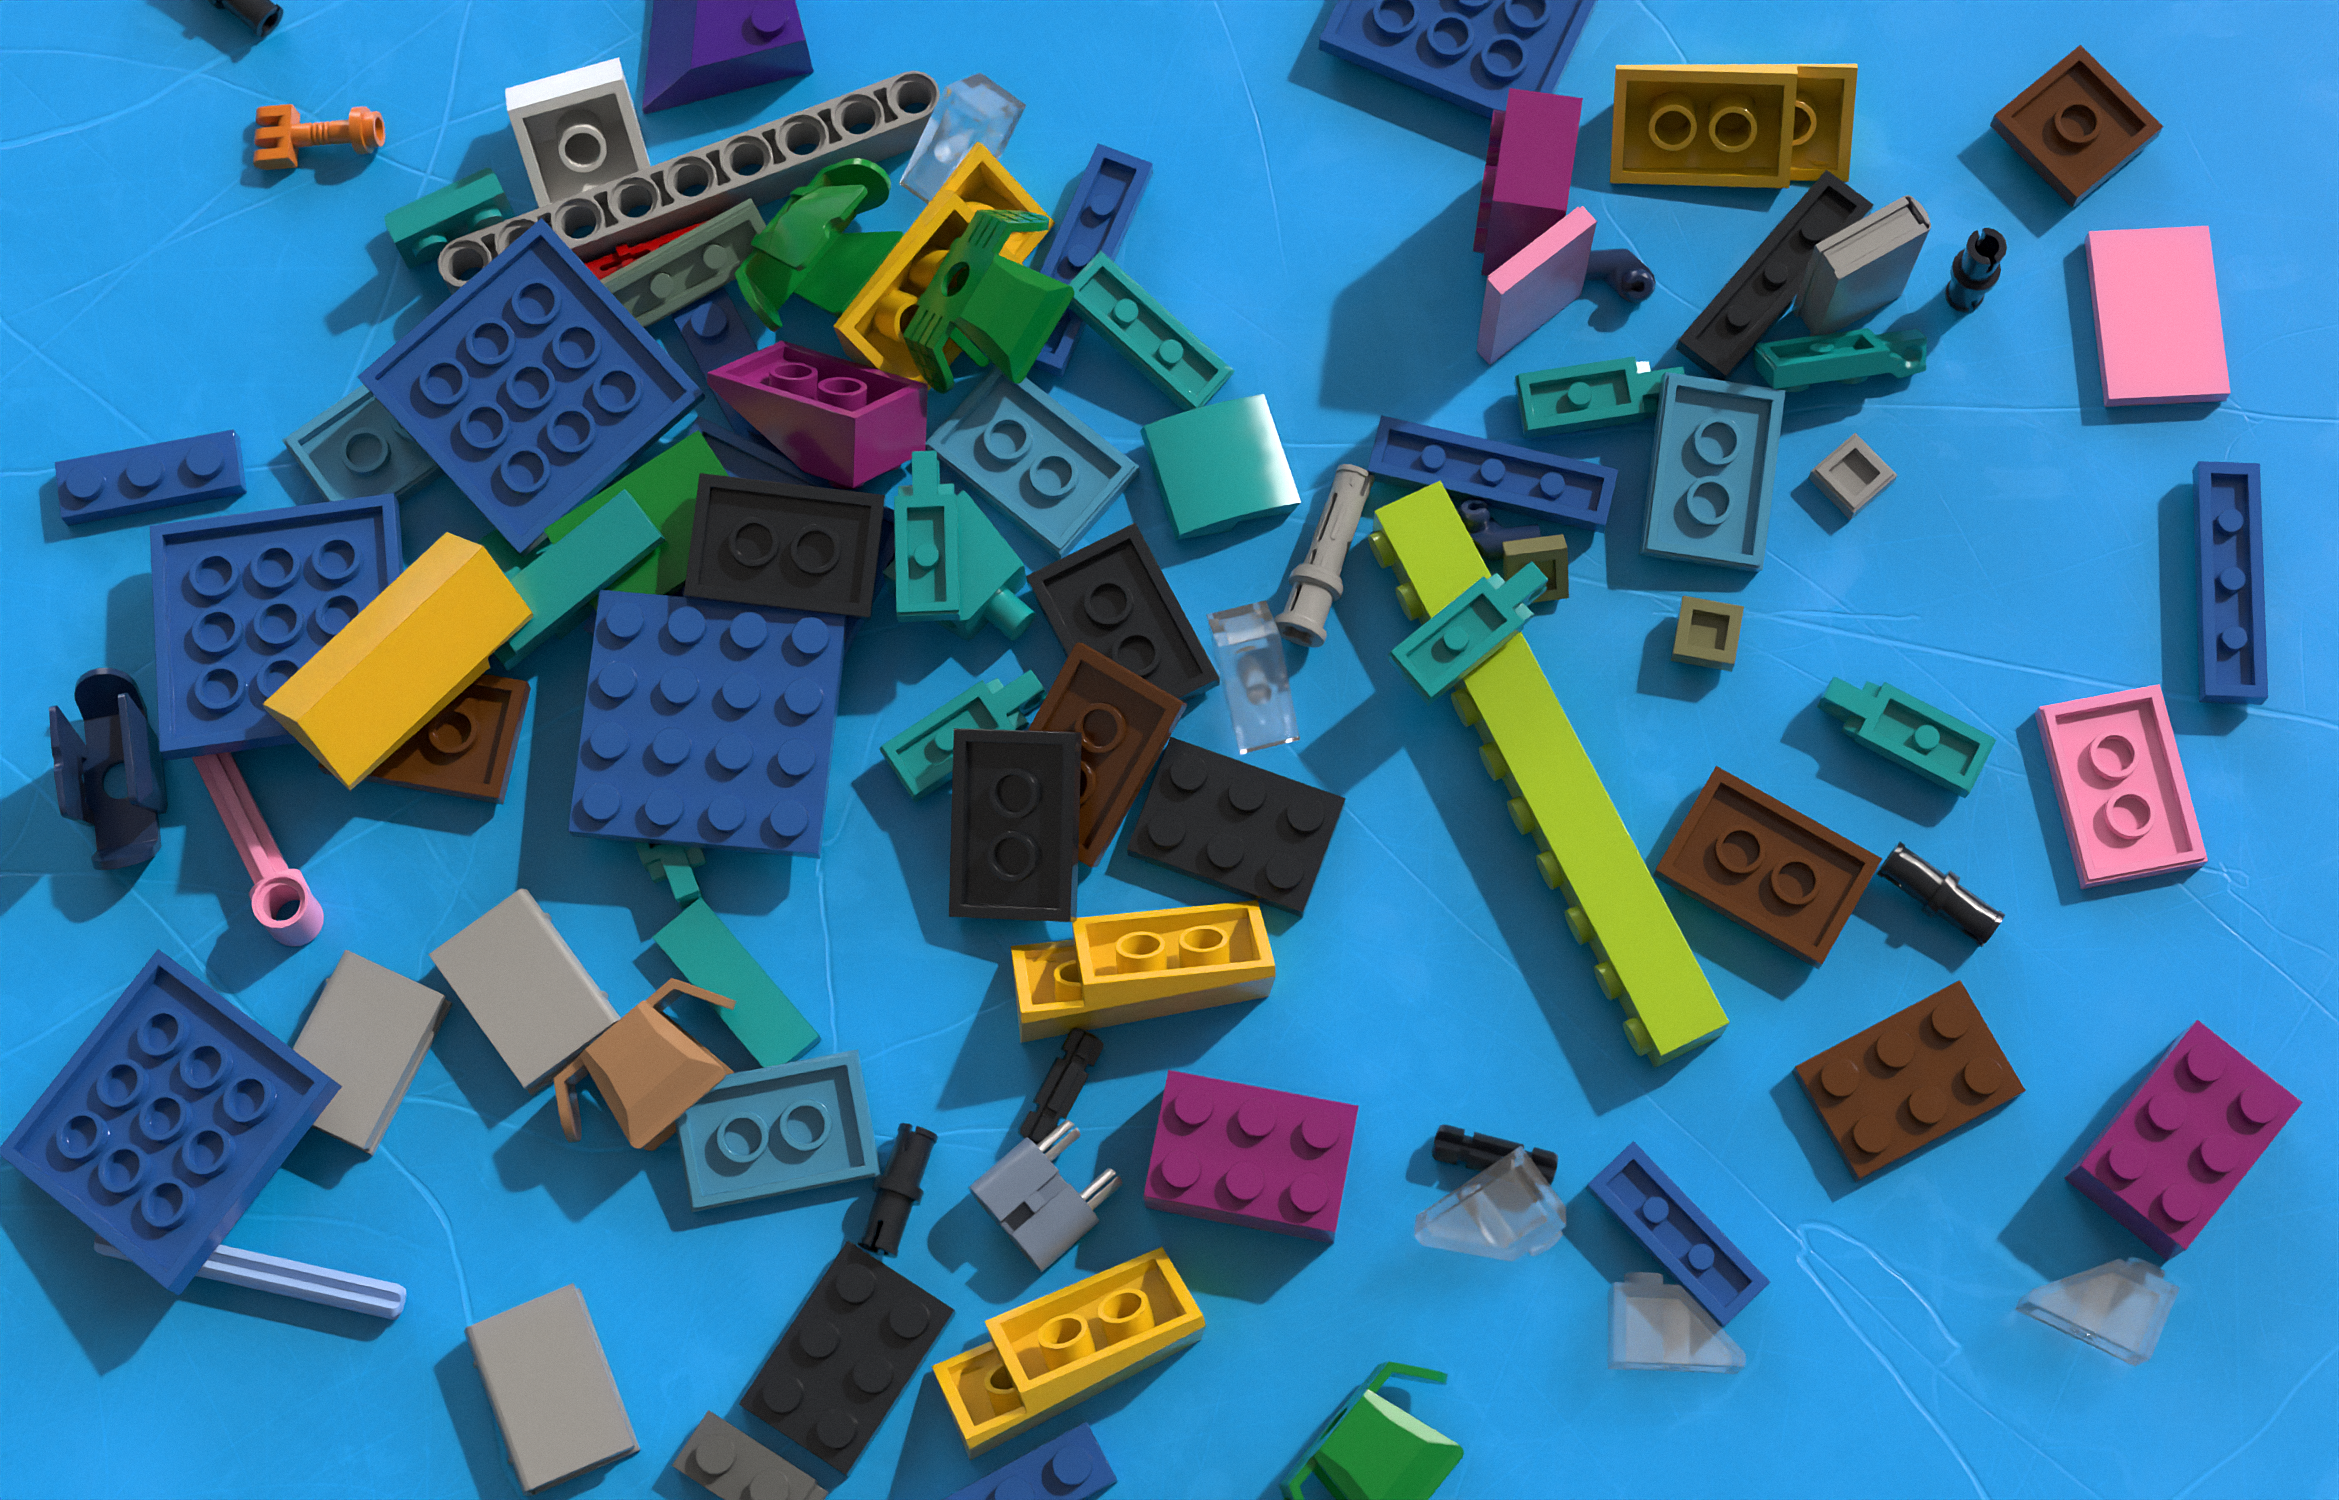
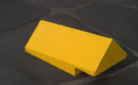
M1616 65L1610 183L1789 188L1790 180L1817 181L1826 170L1841 181L1849 182L1858 65Z
M975 143L834 324L833 328L845 354L856 363L928 384L916 367L903 334L919 309L916 304L921 294H924L951 249V244L956 237H962L977 210H1017L1032 212L1049 218L1048 230L1012 232L999 255L1023 265L1022 262L1055 225L1050 216L982 143ZM966 267L960 269L954 275L948 286V292L950 289L957 287V276ZM948 338L942 348L949 366L962 352L950 338Z
M446 532L263 703L264 709L351 791L490 668L488 657L533 618V612L484 546Z
M1258 900L1081 917L1072 922L1073 940L1011 946L1021 1043L1069 1034L1073 1028L1087 1031L1269 997L1276 977L1275 962Z
M1160 1247L984 1321L991 1338L990 1342L935 1364L932 1368L968 1457L972 1460L1200 1341L1203 1337L1206 1323L1203 1314L1163 1247Z

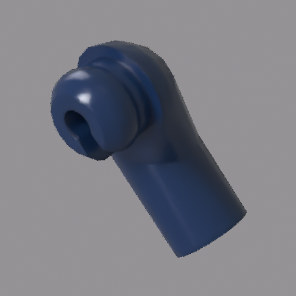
M1628 249L1592 250L1590 252L1584 281L1604 280L1623 299L1633 303L1647 300L1654 292L1656 284L1654 274Z
M1467 500L1457 509L1479 554L1485 559H1503L1502 542L1541 537L1538 524L1511 528L1502 527L1490 516L1487 503L1481 500Z

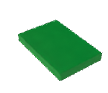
M697 430L543 530L554 545L625 489L632 495L666 541L604 590L672 596L685 587L699 473L720 476L729 475L701 432ZM599 594L590 600L596 612Z

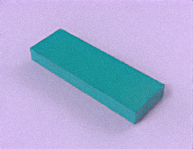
M1101 250L1068 284L1074 289V297L1068 307L1184 412L1204 407L1235 372Z
M625 489L509 580L533 612V618L507 640L516 653L519 655L525 653L598 595L600 590L607 588L666 541L628 491Z
M701 897L652 936L657 945L691 985L737 1001L734 1010L707 1003L762 1068L795 1062L822 1040L819 1034Z

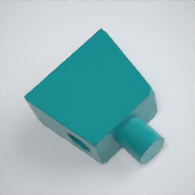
M962 490L957 495L961 620L934 622L967 641L973 639L990 622L1007 638L1013 641L1028 629L1036 615L1034 611L1015 596L1027 582L1024 564L972 498ZM894 559L882 573L888 592L896 598V567Z

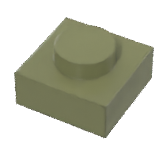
M1563 534L1502 542L1505 582L1532 561L1548 578L1545 585L1547 590L1532 603L1569 598L1568 549Z
M1683 596L1679 607L1671 661L1732 672L1735 665L1744 606Z

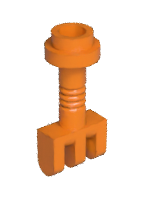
M292 104L259 107L256 109L255 121L258 125L265 128L255 130L254 143L261 148L270 149L256 150L253 156V165L263 170L298 168L299 147L319 146L321 144L351 143L357 154H370L374 151L375 147H382L384 145L385 126L380 112H371L368 107L361 106L351 108L348 120L300 123V113Z

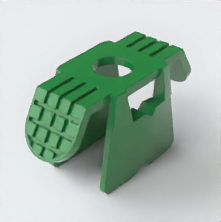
M851 158L822 168L806 187H797L789 194L791 196L790 199L760 234H756L750 244L754 250L734 274L744 298L758 318L772 332H776L782 327L778 310L792 293L832 316L840 318L904 236L901 231L843 233L858 214L877 208L887 201L891 191V181L888 174L879 165L869 160Z
M977 210L962 237H956L951 244V249L924 294H921L916 304L919 309L903 334L916 367L926 382L938 393L945 394L954 387L953 375L942 351L948 338L976 365L985 367L991 361L1009 381L1019 384L1025 379L1074 297V289L1065 283L1004 258L999 253L1012 232L1048 230V217L1017 210ZM966 267L957 276V287L950 289L948 292V286L954 275L960 269Z
M1390 1361L1378 1364L1280 1483L1279 1487L1284 1500H1304L1300 1485L1311 1472L1314 1473L1335 1500H1429L1463 1458V1448L1458 1443L1378 1396L1376 1392L1389 1377L1428 1384L1446 1385L1448 1374Z

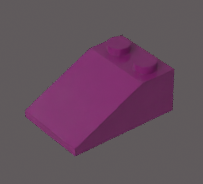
M786 341L777 342L707 373V384L803 472L827 479L828 483L835 488H860L866 481L886 471L900 468L902 463L912 459L913 451H925L928 384Z

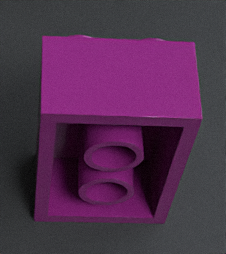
M1509 88L1506 111L1493 110L1473 252L1484 253L1481 275H1490L1566 216L1583 98Z
M2196 1020L2175 1039L2064 1179L2162 1258L2169 1261L2190 1246L2303 1102L2203 1023Z
M1168 1070L1143 1195L1145 1208L1334 1244L1359 1106Z

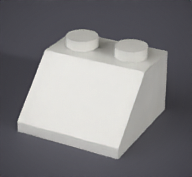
M619 58L505 89L507 112L539 208L651 167Z

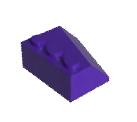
M654 0L642 106L643 114L646 115L814 72L796 1Z

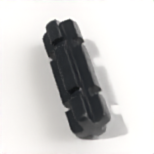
M1079 1028L1070 1030L1060 1049L1066 1052L1063 1059L1055 1058L1033 1100V1103L1037 1105L1035 1111L1028 1110L1018 1128V1134L1023 1139L1028 1137L1038 1145L1058 1127L1056 1123L1059 1118L1066 1120L1089 1076L1084 1070L1087 1065L1094 1067L1103 1050V1042L1088 1031Z
M1446 1124L1440 1125L1436 1131L1432 1157L1438 1161L1454 1165L1457 1164L1458 1160L1467 1162L1466 1168L1515 1180L1517 1175L1526 1177L1525 1183L1543 1188L1550 1187L1554 1181L1558 1166V1155L1552 1151L1536 1147L1533 1148L1532 1152L1523 1150L1524 1144L1474 1132L1473 1137L1464 1135L1465 1129Z

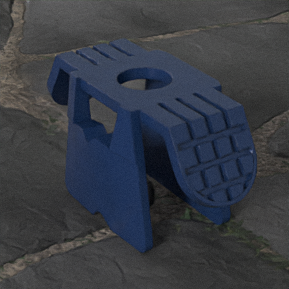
M93 669L84 673L77 680L74 692L76 704L84 720L86 745L56 705L49 707L51 750L54 760V777L60 814L62 817L89 827L95 826L97 851L91 857L93 868L96 870H111L144 862L157 854L162 847L158 814L166 813L168 801L163 756L160 753L159 739L148 723L147 708L136 682L127 673L118 669ZM125 763L128 797L123 799L112 798L107 795L104 789L105 775L113 766Z

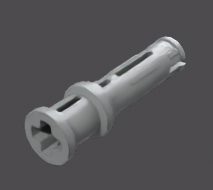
M1342 464L1337 467L1332 488L1317 524L1308 554L1305 557L1304 563L1299 564L1291 571L1289 584L1292 586L1283 614L1275 616L1272 629L1276 634L1292 643L1314 648L1321 647L1326 640L1327 634L1323 629L1332 602L1339 600L1343 592L1342 579L1339 577L1342 565L1352 543L1364 504L1375 481L1374 476L1368 475L1369 472L1361 467L1350 464Z

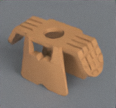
M671 978L649 998L636 1005L584 1049L577 1059L553 1078L559 1116L567 1141L572 1143L581 1140V1117L575 1085L590 1073L630 1145L634 1148H644L648 1151L656 1150L677 1132L675 1121L723 1081L726 1075L734 1073L732 1069L663 1011L682 994L730 1010H734L737 1001Z

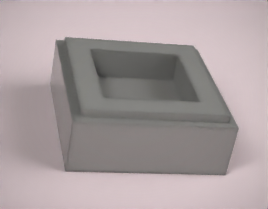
M1854 433L1812 469L1808 478L1851 521L1890 487L1898 475Z

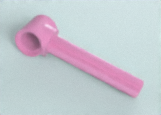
M232 753L192 757L254 883L249 892V897L252 901L255 917L283 945L295 947L309 943L321 931L324 922L323 909L312 895L301 871L288 868ZM300 900V907L293 917L284 921H276L277 913L285 903Z

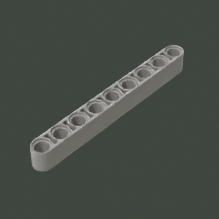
M909 71L455 239L447 244L440 253L438 260L439 272L451 295H453L468 282L459 280L463 272L475 267L484 268L541 218L583 263H587L615 253V246L627 243L629 248L678 229L717 217L750 198L754 205L759 207L788 196L797 187H806L824 167L851 158H861L876 163L936 139L944 125L939 87L935 80L924 72ZM919 102L928 105L920 113L911 114L903 111L905 107L913 103ZM867 123L873 125L871 130L864 134L857 135L848 132L856 124ZM810 143L818 146L815 151L807 155L793 153L802 144ZM757 164L763 166L754 175L743 176L737 174L746 165ZM692 185L707 186L704 192L698 196L687 197L682 195ZM646 205L651 207L648 213L641 217L631 218L626 216L636 206ZM580 227H595L594 231L585 238H571L574 231Z

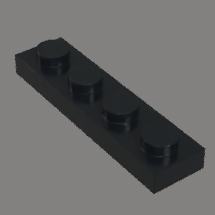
M1826 170L1679 338L1676 350L1716 380L1727 381L1754 350V347L1762 341L1795 302L1815 245L1869 216L1874 204Z

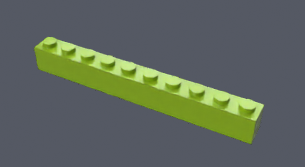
M1441 480L1374 511L1373 534L1368 535V541L1379 565L1383 569L1391 566L1400 583V586L1395 588V592L1403 612L1410 621L1418 618L1421 625H1424L1483 576L1486 579L1492 577ZM1519 632L1454 685L1456 691L1451 693V700L1464 726L1468 727L1474 724L1484 743L1483 746L1479 747V753L1487 772L1494 781L1502 778L1513 798L1507 801V806L1516 827L1522 835L1531 832L1541 854L1536 856V862L1546 884L1552 890L1560 887L1569 904L1570 909L1565 910L1564 913L1572 934L1580 945L1589 942L1600 963L1593 968L1602 991L1610 1001L1618 998L1629 1019L1623 1022V1028L1632 1048L1640 1057L1647 1054L1654 1068L1722 1036L1730 1022L1522 632Z

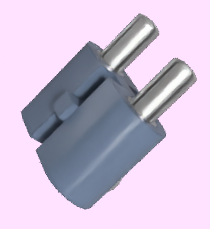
M1065 1120L1038 1145L1026 1137L968 1187L981 1207L998 1226H1001L1011 1242L1041 1273L1099 1223V1219L1093 1210L1122 1185V1180L1118 1175L1086 1203L1085 1201L1110 1180L1116 1172L1108 1168L1080 1193L1058 1173L1059 1170L1051 1161L1080 1137L1079 1129L1076 1127L1046 1154L1043 1152L1075 1125L1070 1120Z

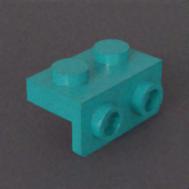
M485 168L386 214L384 220L399 253L410 270L422 263L438 258L445 246L455 239L514 218L515 215L495 172L490 168Z

